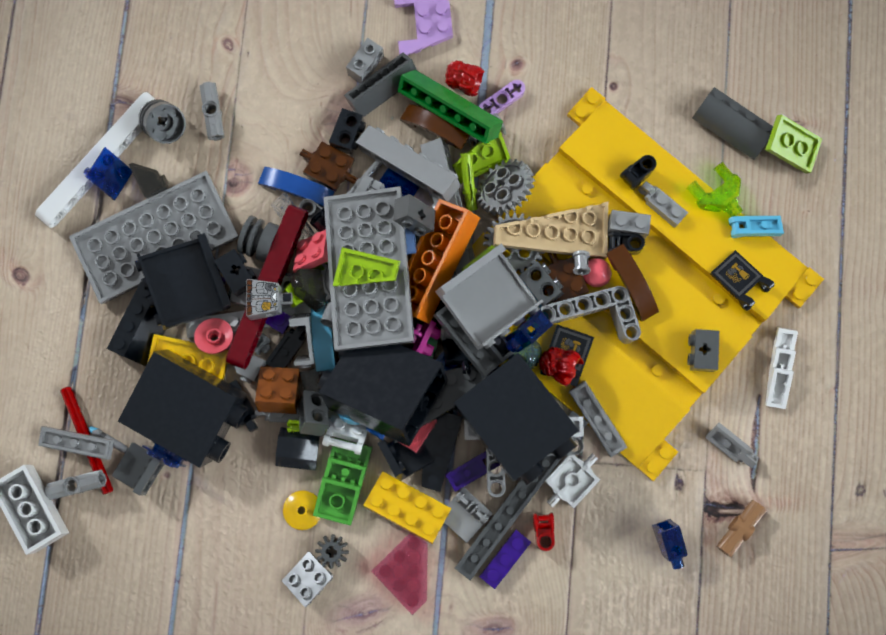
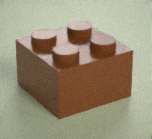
M260 366L255 398L258 412L297 414L301 387L299 369Z

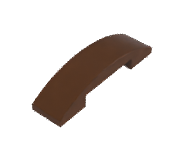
M409 104L400 118V121L414 128L417 126L444 139L445 143L459 150L463 148L470 137L468 133L428 109L417 105Z
M624 244L605 253L613 269L618 272L625 288L628 290L634 303L632 305L640 320L644 321L658 313L659 310L653 294L638 265Z

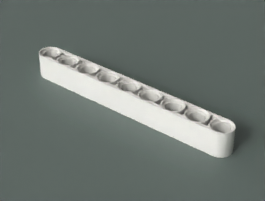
M144 92L40 205L35 212V216L49 228H53L66 216L140 134L142 129L139 125V112L147 102L155 99L148 92Z

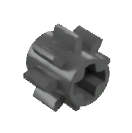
M261 333L254 351L258 355L261 352L266 354L271 348L268 345L271 340L263 333Z

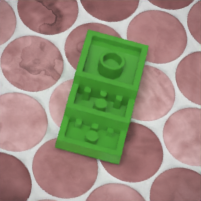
M335 437V439H339V440H343V441H346V442H350V443L357 444L356 442H352V441H348V440H344V439ZM364 444L361 455L354 454L350 450L332 446L313 516L351 526L373 446Z

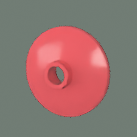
M210 318L198 325L194 333V341L202 352L218 354L225 351L231 345L233 330L225 320ZM213 337H218L217 340L212 341Z

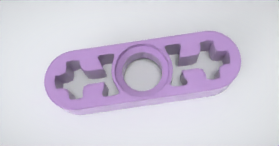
M513 80L483 101L479 107L483 110L484 107L488 109L492 106L491 101H493L495 106L490 109V114H498L524 95L525 84L520 80ZM513 86H515L516 88L520 87V92H513L511 94L512 98H510L509 94L513 91ZM501 95L505 96L507 98V102L505 104H499L496 100L497 97Z

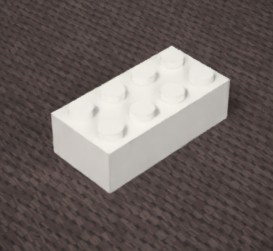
M23 465L0 478V507L26 555L34 554L69 534L53 501L49 500L46 496L45 486L33 465Z

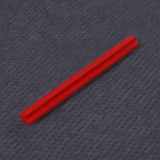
M68 386L61 389L60 393L77 433L91 435L72 388ZM87 456L93 472L102 470L106 474L107 482L105 487L100 488L102 494L111 493L113 487L101 458Z

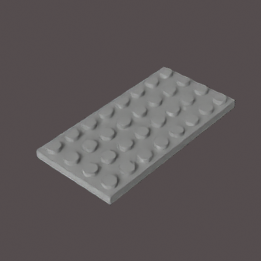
M204 171L69 236L99 303L104 304L139 286L144 276L142 271H137L134 262L137 260L138 253H140V256L197 239V235L205 233L210 249L213 251L238 239L239 235L208 172Z
M400 186L324 197L335 351L415 342L405 228L393 221L395 199L402 197ZM342 247L401 261L396 281L334 287L333 282Z

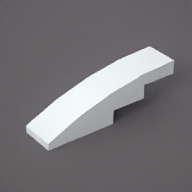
M777 327L769 369L766 406L786 409L794 373L792 368L796 354L794 348L798 335L797 330Z

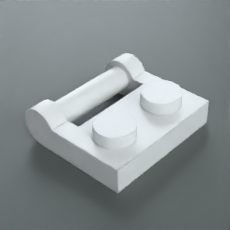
M332 415L331 424L324 435L322 445L327 447L329 445L361 455L368 431L364 425H350L339 416ZM332 436H333V437H337V438H341V439H344V440L356 442L357 444L350 443V442H346V441L339 440V439H335V438H332Z

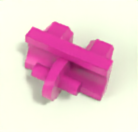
M431 320L429 324L424 322L423 327L420 324L416 325L414 330L415 342H412L415 344L412 350L426 356L432 355L434 346L427 343L428 339L431 337L438 340L441 336V329L435 326L436 323Z

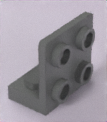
M131 443L112 476L133 488V492L139 496L146 495L166 461L138 444Z

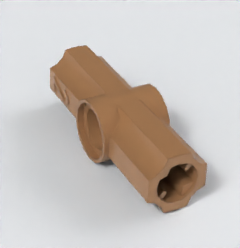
M751 500L740 516H736L729 524V530L716 547L727 556L732 557L743 541H747L754 533V527L767 510L761 504Z

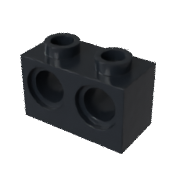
M342 108L329 140L330 146L352 155L353 150L358 148L356 141L359 134L363 133L366 127L363 115ZM350 121L357 122L356 125L352 127L347 125ZM343 138L350 139L346 144L341 143Z

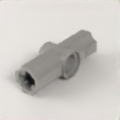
M205 82L199 86L207 136L209 140H221L225 136L216 83ZM216 109L213 114H208L209 110Z
M97 470L47 483L45 494L49 500H54L105 487L107 482L106 474L102 470Z

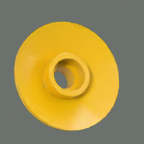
M302 490L292 493L286 499L283 506V515L286 522L292 528L307 530L319 522L320 517L313 516L317 496L312 492ZM299 507L305 508L304 514L298 512Z

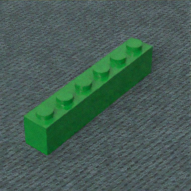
M417 70L401 75L398 87L399 93L484 144L499 137L503 121Z

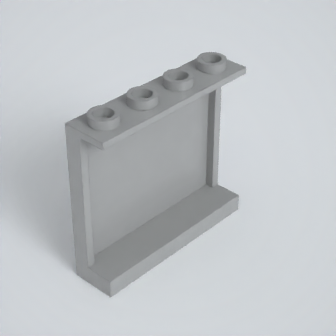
M502 243L435 291L477 350L485 347V349L491 347L496 343L494 339L497 336L504 337L510 332L509 327L513 324L516 327L525 321V315L529 313L531 316L540 309L539 305L544 302L542 299L537 302L505 258L503 252L506 249Z

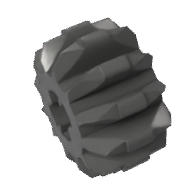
M335 534L331 535V541L327 536H324L323 539L326 544L319 541L317 544L322 549L315 550L316 553L322 554L317 557V561L324 558L323 567L328 562L330 569H333L334 562L337 567H340V560L347 561V558L342 554H349V550H343V547H346L348 543L345 542L341 545L340 542L343 539L341 536L335 541ZM330 546H334V550H337V554H334V557H331V553L327 551L331 549Z

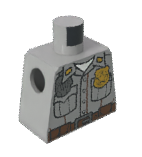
M247 279L246 316L250 320L280 315L282 313V305L293 303L292 292L282 293V287L279 283Z

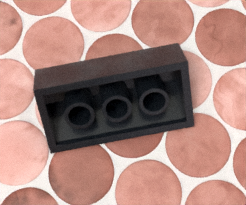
M140 282L107 349L146 367L153 335H164L166 330H163L161 325L157 326L154 318L157 312L155 307H150L147 298L150 296L149 290H144L142 282Z

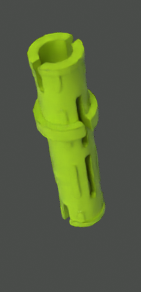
M461 153L464 185L462 194L465 195V209L474 211L478 207L472 153Z

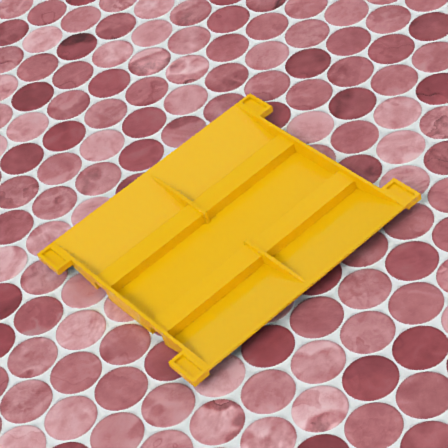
M591 87L567 114V117L575 122L579 128L559 147L555 156L548 163H545L533 176L535 179L532 183L534 188L529 189L532 194L526 195L528 201H522V207L517 205L515 212L517 218H520L523 213L526 220L529 216L531 218L542 217L547 214L608 202V219L612 210L651 215L649 235L644 239L645 245L639 254L631 256L642 272L653 294L659 312L641 321L634 308L641 329V335L637 340L629 344H624L619 340L609 309L551 324L544 328L535 322L534 314L530 316L528 313L524 316L525 321L516 327L513 324L509 327L510 332L505 337L514 348L520 346L517 351H520L521 357L546 389L569 410L574 411L586 421L587 419L569 393V390L576 386L571 384L564 386L555 381L554 377L542 375L539 369V359L542 357L543 352L547 351L550 347L557 324L594 337L578 385L584 381L587 382L626 443L627 448L619 453L651 481H654L678 453L664 439L691 410L690 407L701 394L708 390L752 338V334L761 323L769 318L784 297L794 306L800 308L822 283L824 278L812 268L806 267L770 236L732 238L730 232L732 226L729 225L728 219L733 216L745 215L605 100V97ZM643 156H653L657 162L655 169L648 178L632 190L630 188L631 185L624 178H620V174ZM645 181L658 187V189L660 188L688 212L676 227L670 225L646 204L645 196L638 191ZM512 209L509 211L510 218H512L514 214V211ZM503 212L502 216H500L503 218V220L505 219L506 213ZM488 231L486 233L483 232L472 245L475 258L488 248L483 246V242L489 241L484 238L485 234H490ZM637 241L630 242L633 248L640 247ZM508 250L503 252L505 258L510 256ZM527 250L519 251L521 257L526 258L529 256ZM735 250L764 277L771 279L775 284L769 292H764L758 283L751 288L745 295L751 297L755 304L748 311H745L739 301L710 275ZM548 252L539 254L542 257V260L538 261L541 265L545 263L549 266L552 263ZM557 254L559 260H565L572 257V255ZM608 257L603 260L611 268L612 276L610 281L603 287L596 288L586 283L589 293L616 286L625 287L618 272L613 269ZM538 271L533 274L534 281H538L541 278ZM614 293L615 298L620 301V295ZM596 297L597 303L603 305V301ZM578 302L579 308L585 310L584 304ZM560 307V312L563 315H567L566 309ZM620 311L621 317L626 319V314ZM695 329L720 331L718 370L715 372L690 370V365L687 363L688 354H691L688 337ZM626 330L627 336L632 338V332ZM703 347L699 348V351H702L703 354L706 353V350H703Z

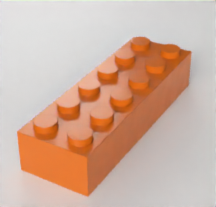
M442 199L438 200L434 208L436 210L434 231L420 237L416 246V253L412 254L408 262L412 316L428 324L441 301L435 291L451 280L480 220V217L470 210Z

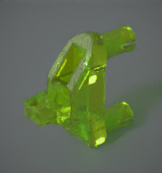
M721 162L713 169L723 179L724 183L711 193H706L697 181L692 182L686 188L695 197L698 207L702 210L714 212L723 210L731 217L738 216L743 211L737 200L740 193L741 178L736 174H732L724 162Z

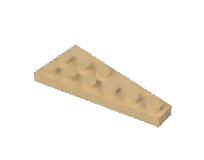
M608 202L496 225L494 227L493 246L497 247L502 243L505 248L572 255L575 251L584 250L590 253L591 258L605 259L607 258L605 253L608 252Z

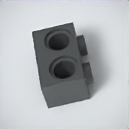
M536 261L519 277L538 301L541 299L544 301L541 303L544 306L553 303L564 294L561 290L563 285L557 278L554 280L549 275L551 270L545 263L541 265ZM536 271H541V278L538 281H534L533 274ZM548 286H553V294L546 296L545 289Z
M304 390L298 401L300 433L323 436L331 424V419L328 417L329 409L319 392Z

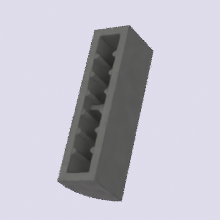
M403 52L344 96L355 113L365 117L398 93L402 74L417 69L412 59Z

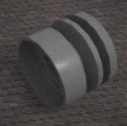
M162 99L151 100L139 112V125L141 129L157 142L170 144L177 141L185 131L186 120L183 113L178 107ZM159 116L162 117V118H161V121H162L161 123H158V121H159V120H158V117H159Z
M252 215L249 216L241 229L237 252H242L243 255L246 253L248 257H252L256 252V259L265 263L280 225L269 222L265 227L263 219H257V217Z

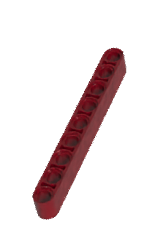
M288 205L258 280L279 283L281 286L307 222L308 210ZM245 309L227 353L226 363L244 370L248 367L268 317L250 320L246 316Z

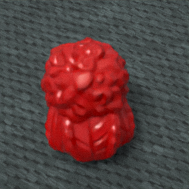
M452 61L447 65L445 83L452 89H459L467 96H477L478 93L476 92L479 90L484 70L476 65L465 64L463 61Z
M551 347L544 351L542 357H540L539 369L547 376L554 377V380L558 383L568 386L576 376L575 365L577 363L583 364L584 361L579 353L574 350L565 351V349Z

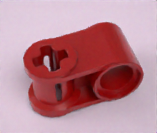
M553 512L549 513V515H537L534 513L533 527L536 546L541 551H549L555 545ZM539 521H548V523H539ZM543 536L550 539V545L547 548L540 545V539Z

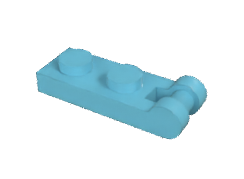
M733 216L728 219L729 225L732 226L730 231L732 238L781 236L784 234L781 216Z

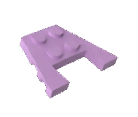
M394 0L395 8L414 6L417 39L398 41L399 55L403 52L407 56L413 53L416 54L421 52L422 49L429 46L433 47L453 38L449 0Z

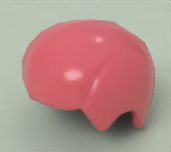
M590 258L588 260V267L591 268V272L587 275H582L585 283L594 288L603 287L611 279V268L603 259Z

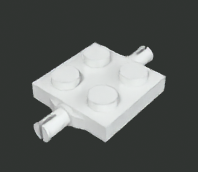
M593 453L585 462L578 459L575 455L567 456L545 480L555 493L547 501L551 507H554L561 499L566 501L572 508H575L600 481L591 469L594 462L598 460L597 457H594Z

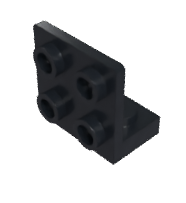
M385 439L378 442L394 476L399 481L433 463V459L424 442L417 453H414L398 442L394 443V440L390 443Z

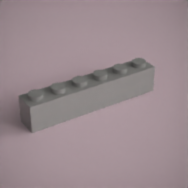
M369 125L356 141L361 152L439 199L449 202L461 186L456 173L451 170H444L438 162L429 161L424 154H417L409 145H402L397 138L385 135V132L378 127L375 129Z

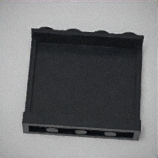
M205 233L197 235V239L143 256H140V253L137 254V260L134 261L137 271H142L143 273L142 285L144 290H149L150 296L147 298L150 307H155L157 312L154 315L157 326L161 325L163 330L230 309L231 307Z

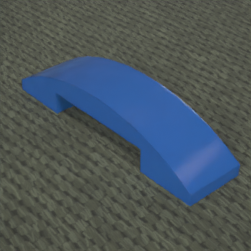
M264 167L258 182L259 185L273 190L277 189L303 199H311L321 207H324V197L333 196L335 193L333 190L316 182L270 167Z

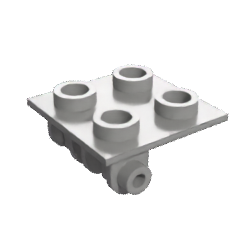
M463 487L447 505L451 508V511L444 523L467 543L493 513Z
M308 552L285 576L282 582L306 608L320 594L324 587L332 581L334 575L329 570H326Z

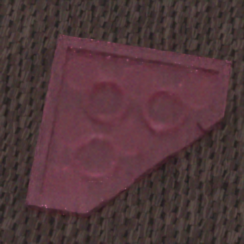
M410 532L371 571L412 615L427 601L428 543Z

